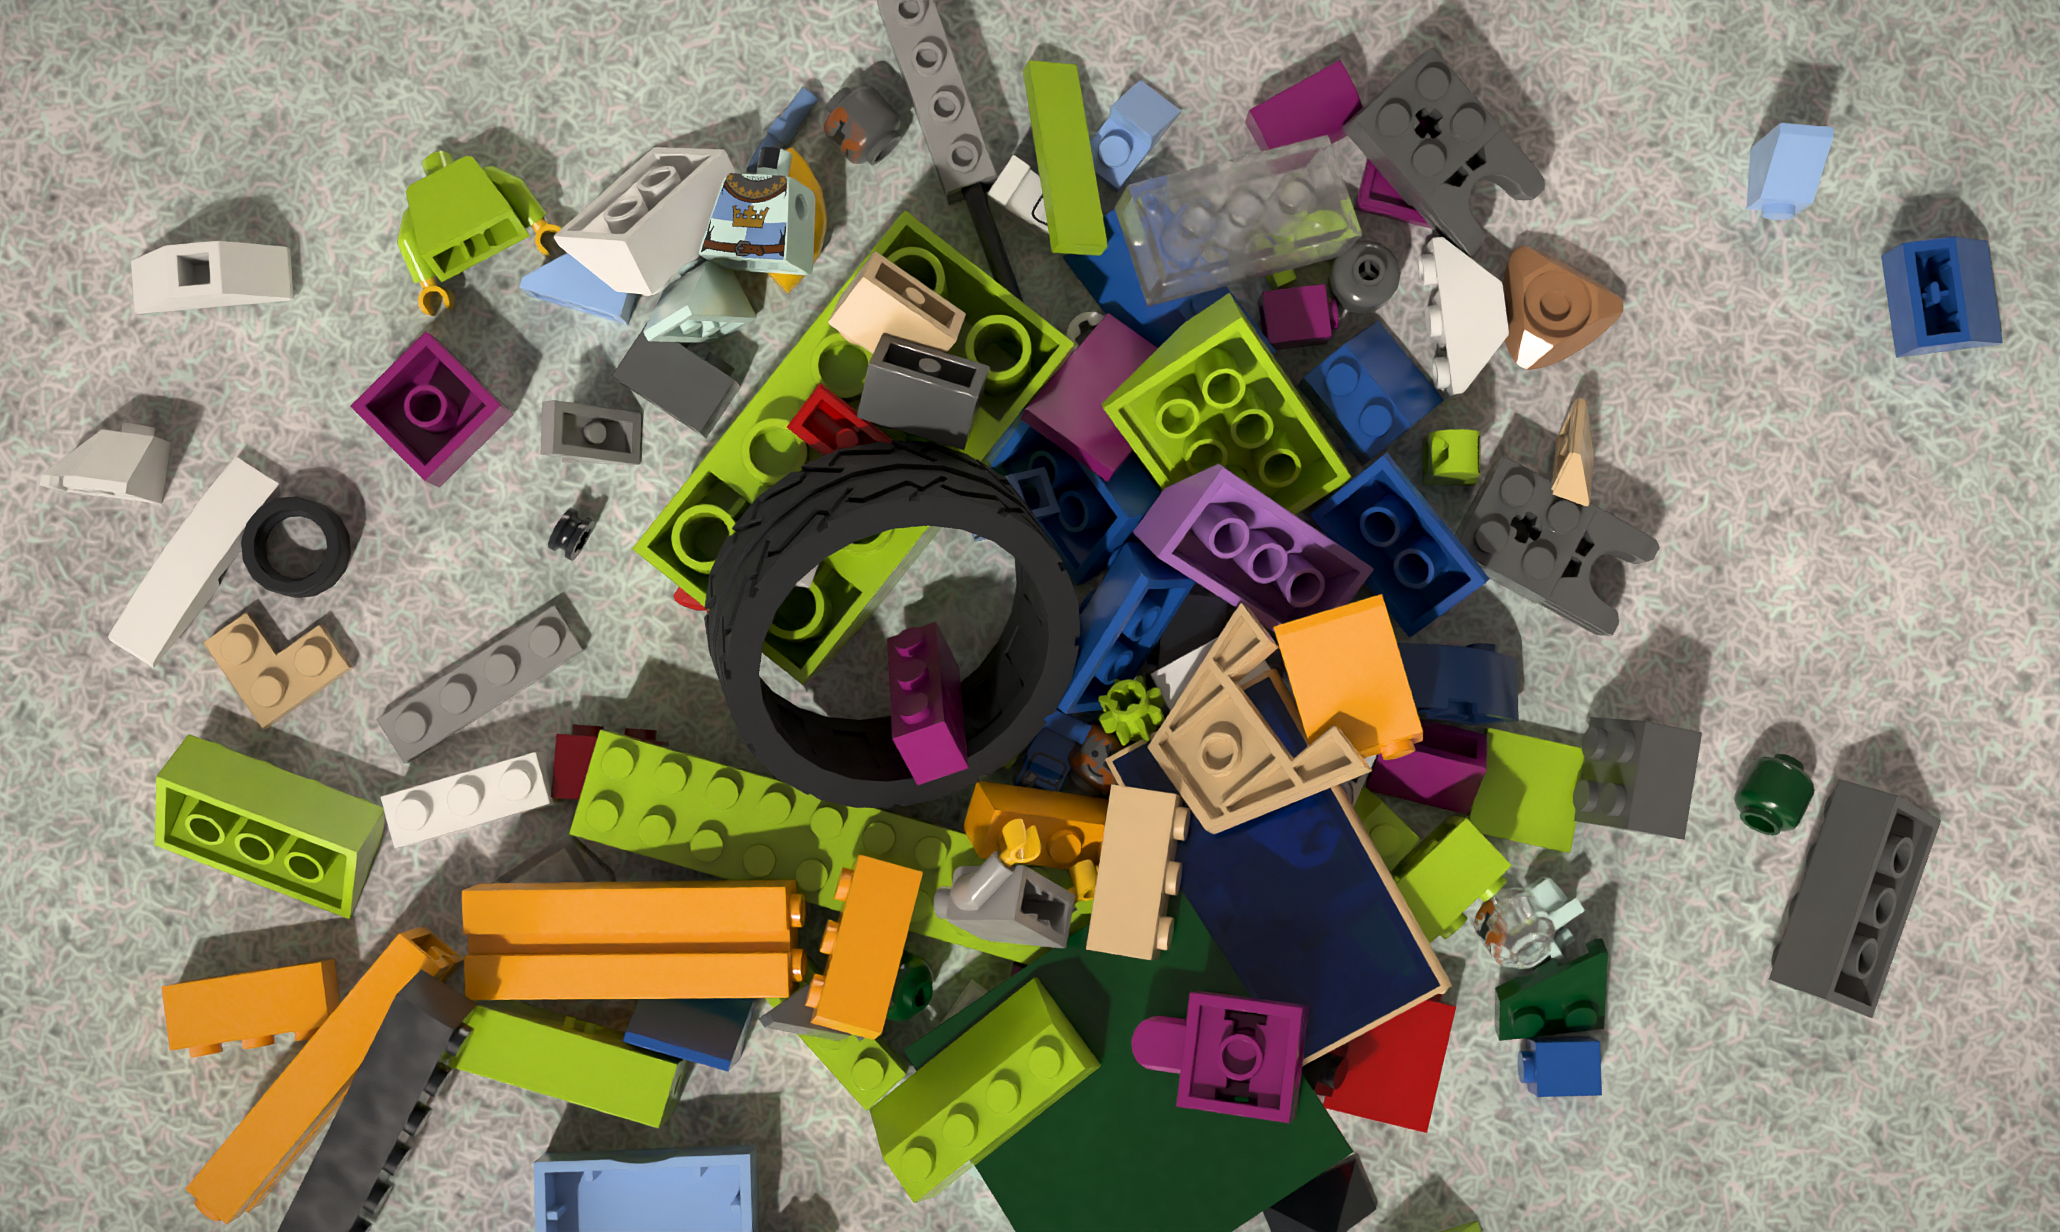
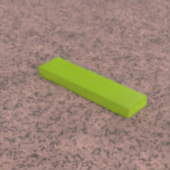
M1029 60L1022 71L1052 253L1101 256L1108 245L1077 65Z

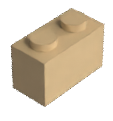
M874 251L840 296L828 324L836 328L845 340L854 345H861L872 354L877 347L882 333L947 353L957 340L966 313Z

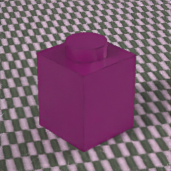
M1325 284L1263 291L1258 299L1262 333L1275 350L1327 344L1332 337L1331 330L1338 329L1337 303L1335 298H1327Z

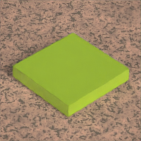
M1489 727L1485 728L1484 734L1487 735V769L1467 819L1483 835L1571 853L1577 821H1574L1576 809L1573 804V793L1576 784L1581 780L1584 761L1582 748Z

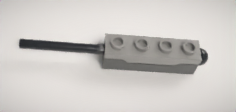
M877 0L879 14L948 205L962 200L966 201L993 279L1024 303L985 192L990 191L996 182L997 175L934 0Z

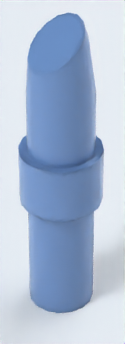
M802 87L780 118L776 117L766 131L768 134L753 154L747 166V172H757L762 147L783 149L784 146L788 147L797 135L796 130L818 102V99L812 93Z

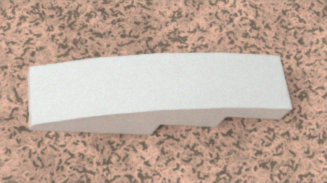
M235 456L200 499L160 554L108 635L109 640L154 668L215 594L219 587L218 578L242 550L241 540L246 523L259 507L276 499L280 492L279 483Z

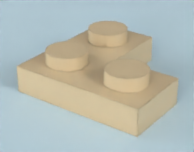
M246 612L203 642L261 728L264 729L271 727L353 669V666L324 625H318L287 648L278 652L252 613Z

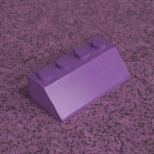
M1220 464L1166 487L1133 531L1159 559L1238 608L1240 603H1243L1250 608L1261 624L1274 632V626L1347 605L1374 570L1369 564Z

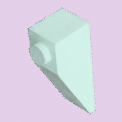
M700 258L683 266L678 271L681 277L670 283L663 290L643 332L648 341L715 343L757 317L733 270H726L708 261L706 258Z

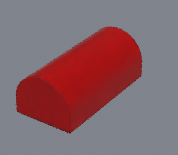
M822 383L817 386L787 425L790 431L822 456L838 449L879 441L891 444V441H895L872 422L857 418L858 411Z

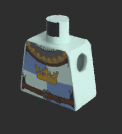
M762 147L756 174L730 173L724 177L700 246V256L726 270L812 276L815 195L811 189L792 177H788L792 159L790 152L774 147Z

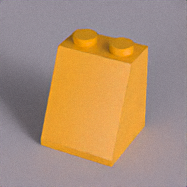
M1382 594L1274 626L1280 652L1309 745L1335 725L1343 731L1363 759L1382 753L1383 760H1391L1415 751L1414 743L1423 741V730Z

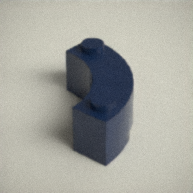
M1397 643L1417 713H1427V718L1453 721L1469 726L1519 721L1517 659L1498 653L1497 645L1477 643L1459 647L1437 644Z

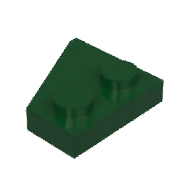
M1594 939L1586 943L1589 953L1560 966V963L1555 958L1536 967L1532 973L1526 976L1515 977L1495 987L1494 1023L1499 1041L1604 1029L1608 951L1603 939Z

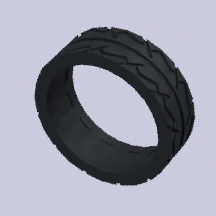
M879 441L838 449L802 465L801 472L796 471L787 474L755 499L732 527L736 532L725 538L709 574L704 609H709L708 614L704 617L709 654L721 683L727 705L730 708L731 716L752 754L777 779L807 795L811 794L817 799L853 808H893L894 803L908 806L944 798L979 782L978 777L982 775H991L1021 753L1047 724L1044 721L1047 715L1054 714L1072 680L1080 646L1075 645V640L1080 637L1079 601L1067 569L1063 570L1062 559L1046 536L1032 510L1009 481L968 454L930 442L891 441V444ZM936 526L960 529L995 542L1014 556L1016 589L1011 614L998 642L980 666L961 682L969 768L917 786L892 739L891 716L857 720L826 717L799 708L772 691L759 676L763 642L776 611L797 582L822 560L857 540L891 529Z

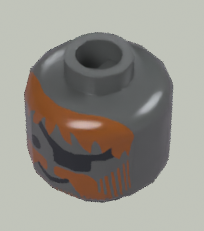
M863 86L853 92L848 87H845L838 91L825 107L830 113L824 124L825 135L853 164H862L868 161L870 165H875L888 156L901 140V135L898 133L901 125L900 116L872 87Z
M1093 720L1088 723L1092 727L1083 745L1076 742L1068 754L1067 759L1070 770L1067 776L1086 793L1094 798H1100L1102 794L1110 796L1111 784L1118 785L1105 759L1138 741L1129 740L1126 745H1122L1116 731L1106 733L1100 720Z

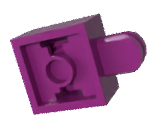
M1200 990L1190 992L1187 1019L1153 1016L1142 1021L1134 1030L1131 1039L1132 1052L1136 1061L1147 1069L1180 1074L1176 1107L1290 1123L1297 1117L1309 1006ZM1245 1012L1258 1013V1015H1256V1014H1249V1013H1245ZM1235 1097H1248V1102L1235 1100Z

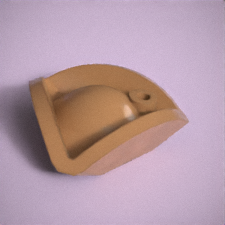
M1521 246L1511 254L1502 283L1509 335L1505 339V343L1512 359L1522 368L1527 370L1539 369L1570 357L1602 335L1623 313V300L1619 295L1573 267L1529 246Z

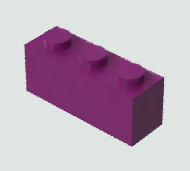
M935 621L921 627L907 628L898 635L887 638L892 739L917 786L968 769L960 670L937 622Z

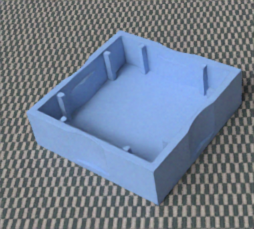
M757 1145L544 1153L534 1162L535 1232H759Z

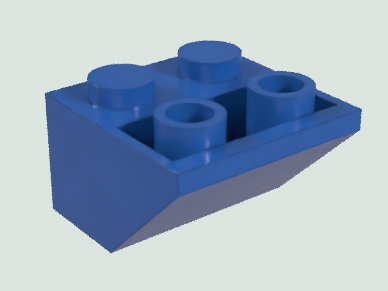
M1954 236L1906 242L1881 255L1896 358L1995 346L2003 343L1988 241Z

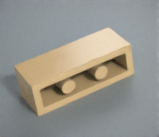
M1111 784L1086 950L1146 960H1160L1161 950L1168 951L1170 949L1174 931V918L1166 917L1169 895L1177 896L1182 878V863L1175 862L1178 840H1186L1190 825V808L1183 807L1184 799L1182 796Z

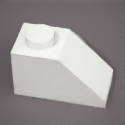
M122 423L121 432L100 430L43 473L40 486L58 491L162 504L171 442L155 437V428L144 425Z

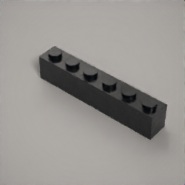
M422 969L396 994L277 1232H369L373 1224L367 1221L366 1218L369 1213L374 1215L388 1197L392 1186L386 1183L389 1174L395 1176L409 1157L412 1147L405 1144L409 1136L415 1137L427 1122L433 1110L426 1105L429 1097L436 1098L453 1073V1069L447 1065L451 1055L456 1058L465 1048L474 1032V1028L469 1026L468 1022L478 1005L476 1002Z

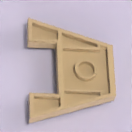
M1240 603L1147 747L1204 829L1213 834L1372 771L1343 731L1335 725L1330 727L1296 757H1292L1238 683L1279 648L1250 608L1243 603Z

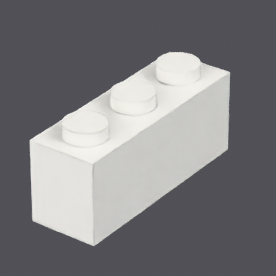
M533 752L380 797L394 848L413 846L561 803L560 798H551L553 772L547 752Z

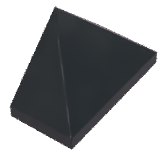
M1353 1159L1319 1174L1263 1211V1214L1271 1232H1347L1377 1208L1356 1160Z

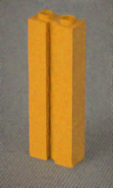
M796 879L479 883L462 891L463 935H468V955L464 956L465 996L471 1000L789 998L799 989V982H805L806 950L798 949V927H803L805 924L806 904L804 895L797 894Z
M425 926L398 933L185 1188L196 1198L194 1204L197 1209L211 1220H222L225 1224H228L239 1218L245 1211L249 1212L258 1207L337 1113L396 994L421 969L445 983L464 959Z

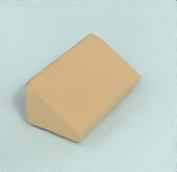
M1578 398L1577 401H1574L1556 439L1551 490H1553V495L1583 506H1589L1594 464V444L1586 400Z

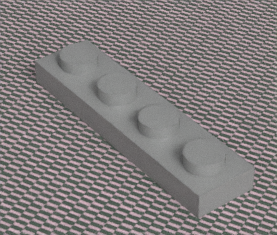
M554 605L376 720L403 763L408 764L574 658L585 649L558 606Z

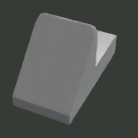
M558 400L544 401L542 404L540 455L562 457V463L639 465L642 413Z

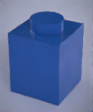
M1590 1036L1526 1038V1051L1518 1052L1517 1065L1519 1080L1521 1083H1527L1529 1092L1537 1097L1602 1095L1600 1041Z

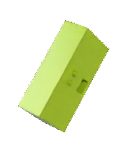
M473 1000L478 1005L468 1025L474 1028V1032L462 1052L456 1058L451 1056L449 1067L658 1129L674 1114L689 1060L623 1042L625 1032L601 1026L594 1022L584 1021L574 1016L564 1015L516 1000Z

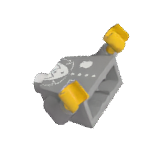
M1018 818L1008 822L1002 829L1007 846L1003 852H993L981 866H959L954 871L952 886H941L935 893L933 906L936 916L941 919H947L948 922L980 939L993 942L1066 948L1071 916L1077 910L1075 904L1079 900L1089 901L1094 899L1099 866H1095L1094 862L1090 859L1073 865L1068 872L1074 886L1066 890L1024 865H1013L1015 862L1025 863L1032 861L1039 856L1041 851V843L1036 826L1033 825L1026 830L1023 820Z

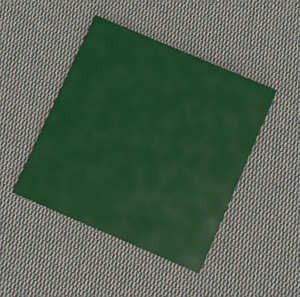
M1181 887L1177 896L1169 895L1166 917L1174 918V931L1170 949L1168 951L1161 950L1160 960H1146L1086 950L1090 926L1088 924L1067 939L1066 948L1051 949L903 1049L915 1070L918 1071L1034 977H1037L1101 1064L1097 1070L975 1165L1015 1232H1232L1354 1152L1303 1073L1301 1074L1297 1117L1290 1123L1176 1107L1180 1074L1147 1069L1136 1061L1132 1052L1131 1039L1137 1026L1142 1021L1153 1016L1187 1019L1190 992L1200 990L1253 998ZM1245 1012V1013H1249V1014H1256V1015H1258V1013ZM1236 1096L1235 1100L1248 1102V1097Z

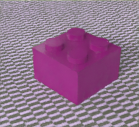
M427 331L350 405L424 481L439 488L514 415L440 340Z

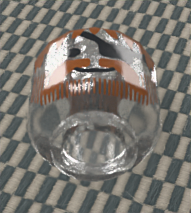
M1525 888L1500 889L1492 898L1482 902L1474 921V928L1478 937L1494 961L1504 967L1528 969L1541 963L1551 952L1556 932L1554 923L1536 896Z

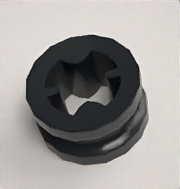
M570 507L556 524L549 538L548 548L553 551L563 549L565 551V558L573 561L581 553L593 532L595 521L589 517L584 520L580 519L578 511Z

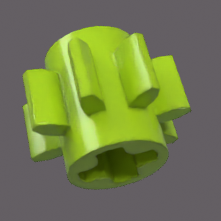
M1138 676L1135 680L1120 681L1116 679L1107 695H1102L1098 698L1105 712L1099 717L1105 732L1112 733L1116 731L1122 745H1126L1129 740L1139 741L1143 739L1149 742L1150 734L1154 733L1157 725L1161 726L1165 721L1160 709L1165 704L1159 687L1148 690L1143 676Z

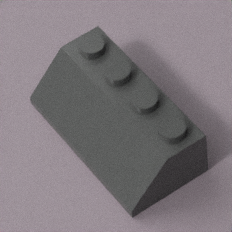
M1839 779L1835 792L1828 797L1825 803V820L1817 842L1811 846L1806 859L1807 871L1800 891L1795 894L1790 903V920L1783 940L1773 951L1771 959L1772 971L1769 980L1873 1018L1941 820L1897 795Z

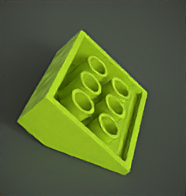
M1230 293L1181 325L1102 403L1104 411L1163 490L1201 471L1220 464L1296 515L1352 479L1339 451Z

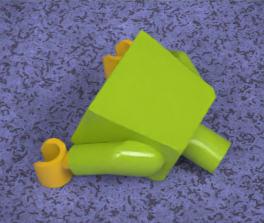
M445 151L431 153L423 160L422 167L426 177L410 184L406 190L409 207L403 212L397 237L398 248L414 283L419 282L422 287V291L418 296V306L422 312L429 316H435L430 306V298L435 292H439L442 295L448 310L454 309V294L447 287L438 286L434 276H437L441 282H444L530 237L526 229L530 226L536 233L535 244L539 252L547 258H552L549 252L542 246V239L546 234H556L561 228L547 223L544 219V216L547 214L521 178L496 166L481 168L472 156H464L454 162L452 156Z

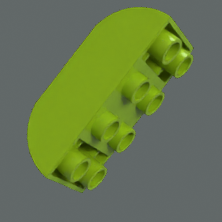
M904 210L641 536L632 550L701 605L705 606L710 571L725 538L736 532L732 527L758 496L790 472H801L802 465L823 457L787 428V425L817 386L822 383L855 410H859L867 368L873 354L861 345H854L845 340L839 331L828 324L840 296L874 251L966 313L957 340L948 350V354L990 366L977 418L965 449L961 450L948 445L940 446L968 454L975 460L978 459L988 467H991L1005 444L1022 422L1020 418L1025 408L1068 360L1075 343ZM873 423L895 441L933 443L929 439L896 429H886ZM918 526L891 529L857 540L822 560L815 572L810 588L794 586L776 611L763 642L762 653L802 685L811 681L839 654L868 621L942 527Z

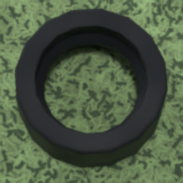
M298 496L276 498L259 507L246 523L241 540L242 559L252 579L268 591L294 598L317 596L332 588L345 573L351 555L349 533L341 518L326 505ZM301 516L311 519L320 526L326 537L327 551L323 563L315 572L306 577L289 578L282 576L271 566L267 558L266 544L270 532L279 522L290 517Z

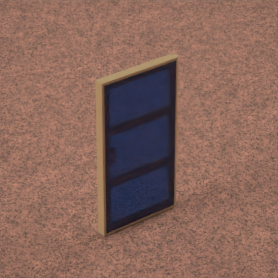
M1276 668L1266 670L1263 674L1241 685V688L1293 758L1309 746L1298 707ZM1157 731L1150 734L1149 742L1141 739L1105 759L1119 786L1180 795L1147 748ZM1341 784L1216 834L1206 831L1190 809L1188 835L1185 841L1178 840L1175 862L1182 863L1180 888L1252 998L1309 1006L1302 1066L1434 995L1446 993L1447 989L1453 986ZM1184 800L1183 807L1190 808Z

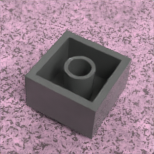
M1590 717L1589 728L1582 739L1584 761L1581 779L1576 784L1573 793V804L1576 809L1574 821L1685 840L1702 732L1648 721Z

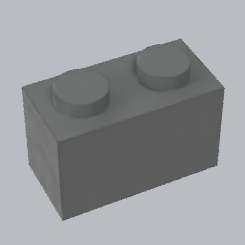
M645 325L612 376L636 394L707 439L741 388L736 380L731 377L735 369L710 352L705 359H702L687 349L691 342L648 341L643 332L646 327Z
M882 333L868 364L857 418L876 423L886 429H896L929 439L938 445H948L964 450L977 418L990 366Z

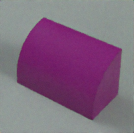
M1339 60L1250 109L1245 124L1276 176L1348 136L1341 127L1362 108V103L1342 61Z
M1419 718L1423 730V741L1414 743V752L1391 760H1383L1382 753L1376 755L1371 767L1372 771L1369 772L1366 788L1368 790L1469 815L1487 769V735Z

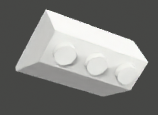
M653 147L557 232L554 238L562 249L616 292L636 293L644 296L657 294L669 285L670 278L680 268L700 256V246L723 179L728 174L736 172L726 151L723 149Z

